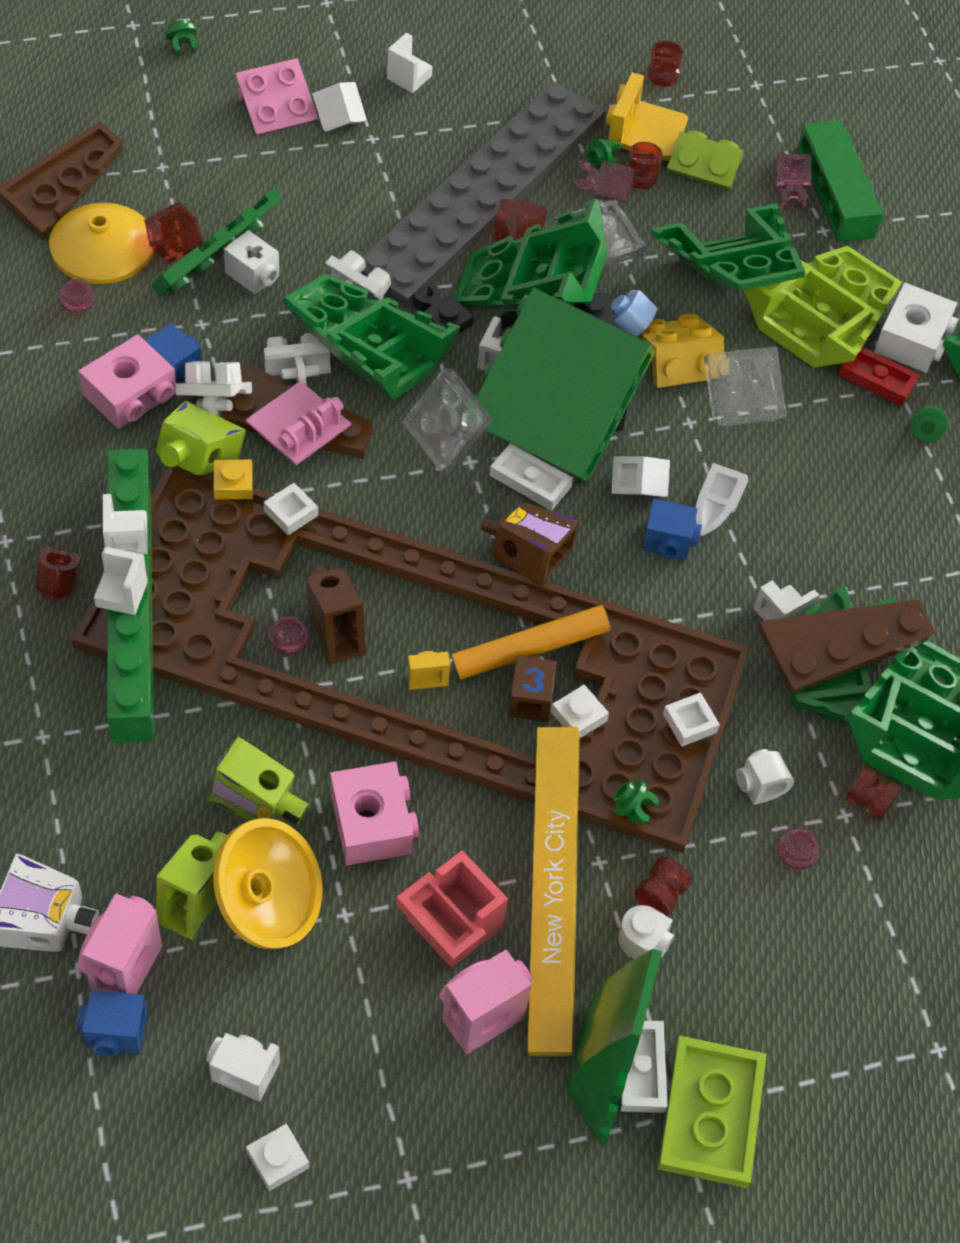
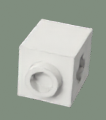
M248 230L224 248L225 273L253 294H257L264 287L272 285L280 276L279 252Z

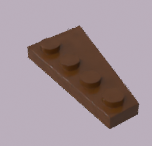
M99 121L1 184L0 201L43 241L52 231L55 224L69 212L123 151V141Z
M243 362L241 380L242 382H252V393H237L235 396L229 397L228 400L232 401L233 408L231 411H223L221 418L245 429L247 432L259 434L246 423V419L294 385ZM342 409L340 411L341 415L351 423V426L320 449L363 459L373 433V422Z
M919 599L759 621L757 626L791 695L932 640L937 633Z

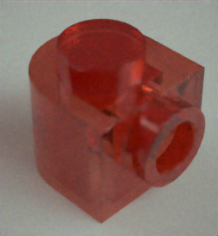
M43 546L38 556L35 588L49 599H62L72 594L78 583L82 555Z

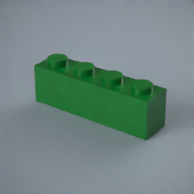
M841 120L804 124L797 149L836 241L845 242L875 238L879 224L884 219V210L881 203H878L871 180L867 179L864 173L861 157L856 155L852 146L850 133L846 132Z

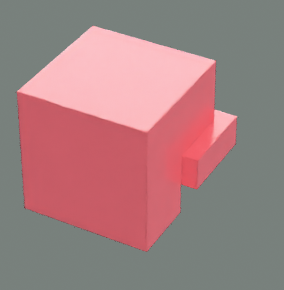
M463 850L436 870L435 877L428 872L396 897V905L407 916L410 924L451 968L455 967L503 928L508 898Z

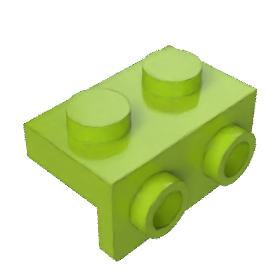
M690 130L688 133L680 131L667 167V172L730 191L738 167L743 160V150L739 149L736 143L728 140L715 142L707 139L705 134L698 131Z

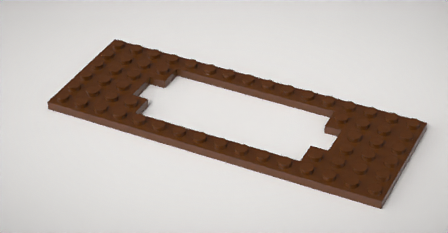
M179 466L166 468L151 495L153 675L535 803L536 757L241 659L255 630V619L231 612L230 610L250 570L280 579L297 544L541 624L603 605L611 631L585 640L573 675L602 685L597 700L609 712L607 722L579 739L578 818L684 853L750 647L548 582H544L542 585L523 574L318 509V516L287 535L264 511V501L274 496V494L253 488V499L214 500V475L209 473L203 476L195 475ZM94 599L71 639L73 648L108 659V609L95 607ZM701 692L720 724L718 732L681 747L663 715L666 705ZM555 719L553 727H563L562 724L557 719ZM636 779H641L647 785L646 791L652 792L658 798V805L647 808L641 803V810L650 817L649 822L636 825L628 819L627 815L619 816L614 812L615 801L613 796L617 789L626 781L633 782Z

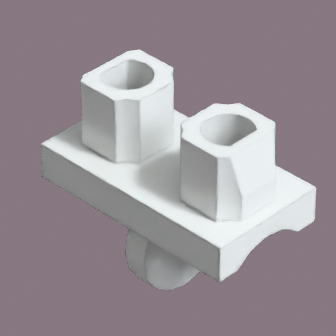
M352 250L340 260L331 256L325 262L326 266L331 269L330 276L368 290V297L374 300L381 301L384 299L383 295L391 285L390 275L379 267H375L367 277L362 275L361 272L366 268L365 260Z
M305 333L300 337V344L287 345V340L282 336L271 337L267 340V348H264L265 372L283 380L296 379L297 383L302 381L306 385V377L331 373L330 351L311 333Z
M195 361L185 363V383L175 384L176 395L204 396L203 399L197 400L196 406L221 417L223 411H231L233 408L232 401L226 400L225 396L232 397L237 393H252V382H242L239 362L215 363L216 381H211L210 362Z

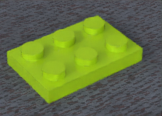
M684 1036L678 1037L658 1170L748 1189L752 1178L767 1054Z

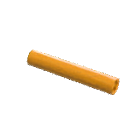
M599 605L453 653L452 658L459 679L463 680L516 662L517 655L526 657L539 655L611 631L610 623L603 605Z

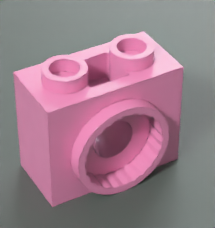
M138 334L78 370L82 395L118 430L126 424L138 420L145 412L156 405L168 401L176 393L175 369Z
M396 761L330 772V794L346 866L412 854L413 838L419 837L418 821L415 812L408 813L406 801H409L411 798L407 776H399ZM362 811H371L374 812L376 815L372 817H363L360 816L359 813Z
M115 893L105 913L101 914L91 926L78 958V970L87 975L91 990L137 994L162 948L157 913L153 906L140 897L130 896V898H126Z
M507 950L489 960L480 961L467 967L453 977L440 992L439 998L444 1004L442 1020L466 1055L525 1019L532 977L524 963L520 960L514 961Z

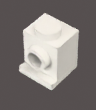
M226 1033L223 1038L216 1037L206 1059L210 1063L211 1080L260 1102L280 1064L279 1046L270 1043L268 1049L264 1050L260 1042L246 1035H240L237 1038Z

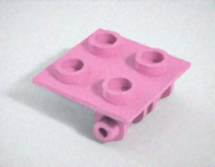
M298 58L235 73L240 87L237 88L238 98L240 101H245L256 135L319 119Z
M302 381L246 419V423L295 465L301 463L351 426V423L341 415L340 411L344 407L339 398L333 397L332 399L326 398L323 400Z

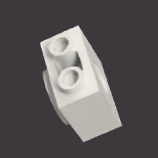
M904 283L881 330L874 353L927 373L933 360L940 362L945 350L943 347V337H949L956 327L958 318L953 317L957 302Z

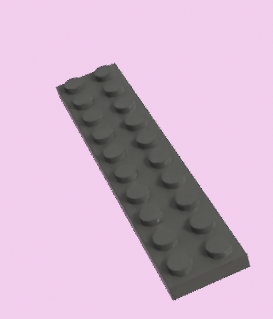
M553 81L362 256L365 260L366 268L361 274L367 277L375 267L386 271L390 275L391 285L385 294L408 308L413 303L414 292L417 291L421 295L426 291L428 284H433L605 120L606 110Z

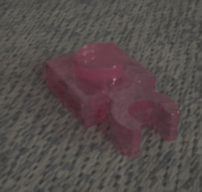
M777 154V190H783L781 195L782 209H787L788 200L791 198L798 199L800 201V209H805L807 201L806 190H810L811 154Z
M588 161L578 162L580 169L589 171L588 177L584 180L574 178L573 183L578 188L588 189L596 186L594 190L595 196L628 204L636 175L635 168L602 161L600 170H597Z

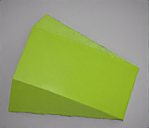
M845 246L814 256L813 261L809 263L801 260L805 270L804 278L744 290L758 329L810 366L816 368L854 361L900 288L902 281L849 246Z

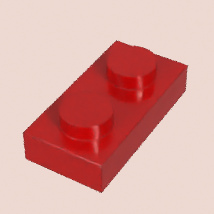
M862 347L854 361L843 363L839 376L903 406L916 386L920 374Z

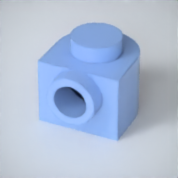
M631 290L627 296L620 295L611 303L615 327L636 337L650 325L658 310L640 290Z

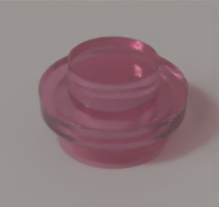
M73 279L66 282L59 294L61 306L73 313L89 310L96 301L93 288L81 279Z
M285 616L278 619L269 631L270 644L279 653L286 655L296 654L302 651L308 644V629L296 617Z
M793 829L782 835L777 846V852L785 865L793 869L803 870L815 864L820 848L815 836L805 829Z

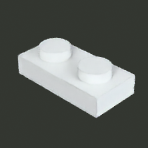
M512 443L506 447L490 466L489 476L551 511L572 487L573 477Z
M644 1021L623 1095L620 1097V1112L665 1113L667 1109L664 1021Z

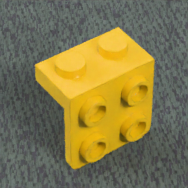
M632 72L627 84H621L616 97L617 105H611L606 118V124L610 125L609 139L620 143L623 149L669 161L679 132H684L688 116L684 113L640 101L644 76Z
M685 314L679 316L678 320L668 322L662 319H653L650 325L637 336L650 343L656 350L652 358L653 384L657 388L725 377L724 336L698 315Z

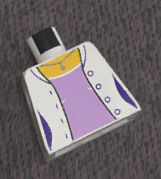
M16 854L0 890V947L59 952L63 949L70 930L88 934L91 926L99 917V910L80 906L82 894L77 880L28 857Z

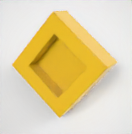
M252 459L214 460V500L253 499Z
M424 651L417 655L408 656L407 679L409 690L449 686L450 660L448 652Z

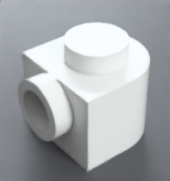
M759 750L747 758L744 767L736 770L738 786L741 791L748 794L753 806L782 796L794 785V779L777 751Z
M640 905L629 909L623 917L618 934V942L621 949L633 959L651 949L662 951V957L674 938V935L669 932L673 920L649 906Z

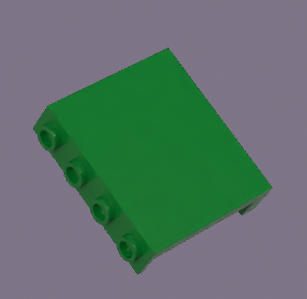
M533 287L530 294H526L518 305L517 315L519 316L513 328L509 327L503 334L500 341L502 349L496 361L492 360L486 367L483 374L485 382L479 394L475 393L469 400L466 408L468 415L465 420L588 483L656 350L650 343Z

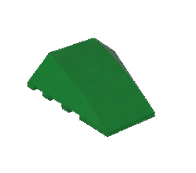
M597 198L585 202L586 209L576 214H572L570 210L558 214V222L541 228L539 224L527 228L524 237L514 240L512 236H509L471 253L454 298L463 307L517 309L521 299L526 294L529 295L534 287L569 305L592 302L608 254L600 203Z
M777 203L746 209L745 234L703 243L695 237L683 222L651 228V236L698 274L724 288L742 291L805 277V270L797 250L792 248L790 233L785 231V221L783 217L779 216Z
M327 274L318 277L284 297L283 304L322 345L364 381L392 400H395L433 374L460 330V326L448 322L446 327L431 322L432 315L418 310L415 316L397 309L399 302L389 298H384L381 301L369 298L368 290Z
M927 641L899 652L888 668H886L861 701L850 712L847 719L865 763L934 800L960 798V658Z
M651 949L627 963L610 976L597 990L587 1007L566 1089L598 1142L606 1145L617 1114L618 1102L623 1095L628 1073L630 1072L641 1037L662 951Z

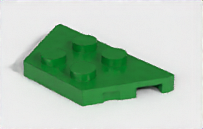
M847 587L839 588L835 591L834 595L806 610L804 615L852 609ZM867 666L791 695L793 706L849 724L847 716L872 687Z

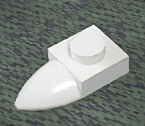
M715 463L712 464L696 503V508H698L696 523L702 525L701 536L714 531L728 518L731 512H735L748 483V475Z

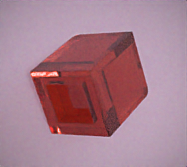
M501 199L494 240L500 241L509 236L517 240L524 237L527 228L536 224L544 228L548 208L525 200Z
M176 202L144 220L149 245L168 264L187 255L199 246L200 248L203 244L197 218L181 202Z

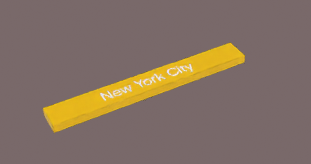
M537 727L530 954L532 986L529 996L528 1021L529 1056H573L580 738L578 727Z

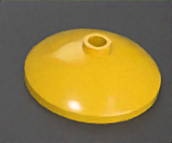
M91 203L70 211L55 224L49 238L50 254L58 269L72 279L89 284H111L136 275L149 263L155 248L154 233L149 222L135 210L115 203Z
M269 818L245 822L227 835L216 856L213 882L217 904L229 927L247 943L263 949L284 948L300 941L309 933L317 920L323 892L320 868L307 841L291 826Z

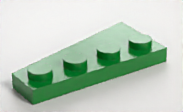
M275 188L271 189L254 207L249 206L240 213L238 217L226 226V229L222 227L208 238L201 248L199 246L162 273L151 285L159 296L169 289L174 294L191 281L188 278L189 274L195 270L199 275L206 271L216 262L212 257L220 251L224 255V248L248 230L253 234L259 231L264 226L261 220L283 198Z

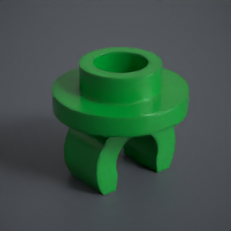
M187 20L172 22L170 28L165 31V36L167 40L172 41L174 55L176 56L180 53V42H187L190 45L191 52H196L197 40L194 36L197 34L196 25L189 23Z
M595 139L591 141L587 151L589 165L598 173L606 172L610 168L618 166L619 160L612 156V152L620 149L621 144L613 139Z
M925 406L918 409L911 419L913 434L925 442L939 440L944 436L948 428L947 416L942 410L934 406Z
M636 779L633 782L626 781L617 789L613 796L615 801L614 812L619 816L627 815L632 823L641 825L650 820V817L641 810V803L645 807L651 808L658 805L659 800L655 794L646 791L647 785L641 779Z

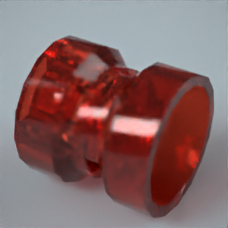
M662 40L652 46L648 78L653 84L667 87L674 85L678 81L679 65L683 57V49L678 43Z
M637 142L630 148L629 164L627 165L625 178L632 187L643 190L650 189L658 182L662 151L656 144L651 142Z
M866 765L854 781L845 800L854 806H865L869 811V815L881 822L902 787L893 781L885 782L878 779L877 772Z
M660 857L656 859L650 868V877L641 881L634 895L640 905L652 907L668 917L677 905L676 898L678 895L685 894L692 883V878L688 871L676 861Z

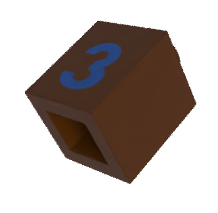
M517 655L509 717L548 722L557 661L547 660L537 655L528 657Z

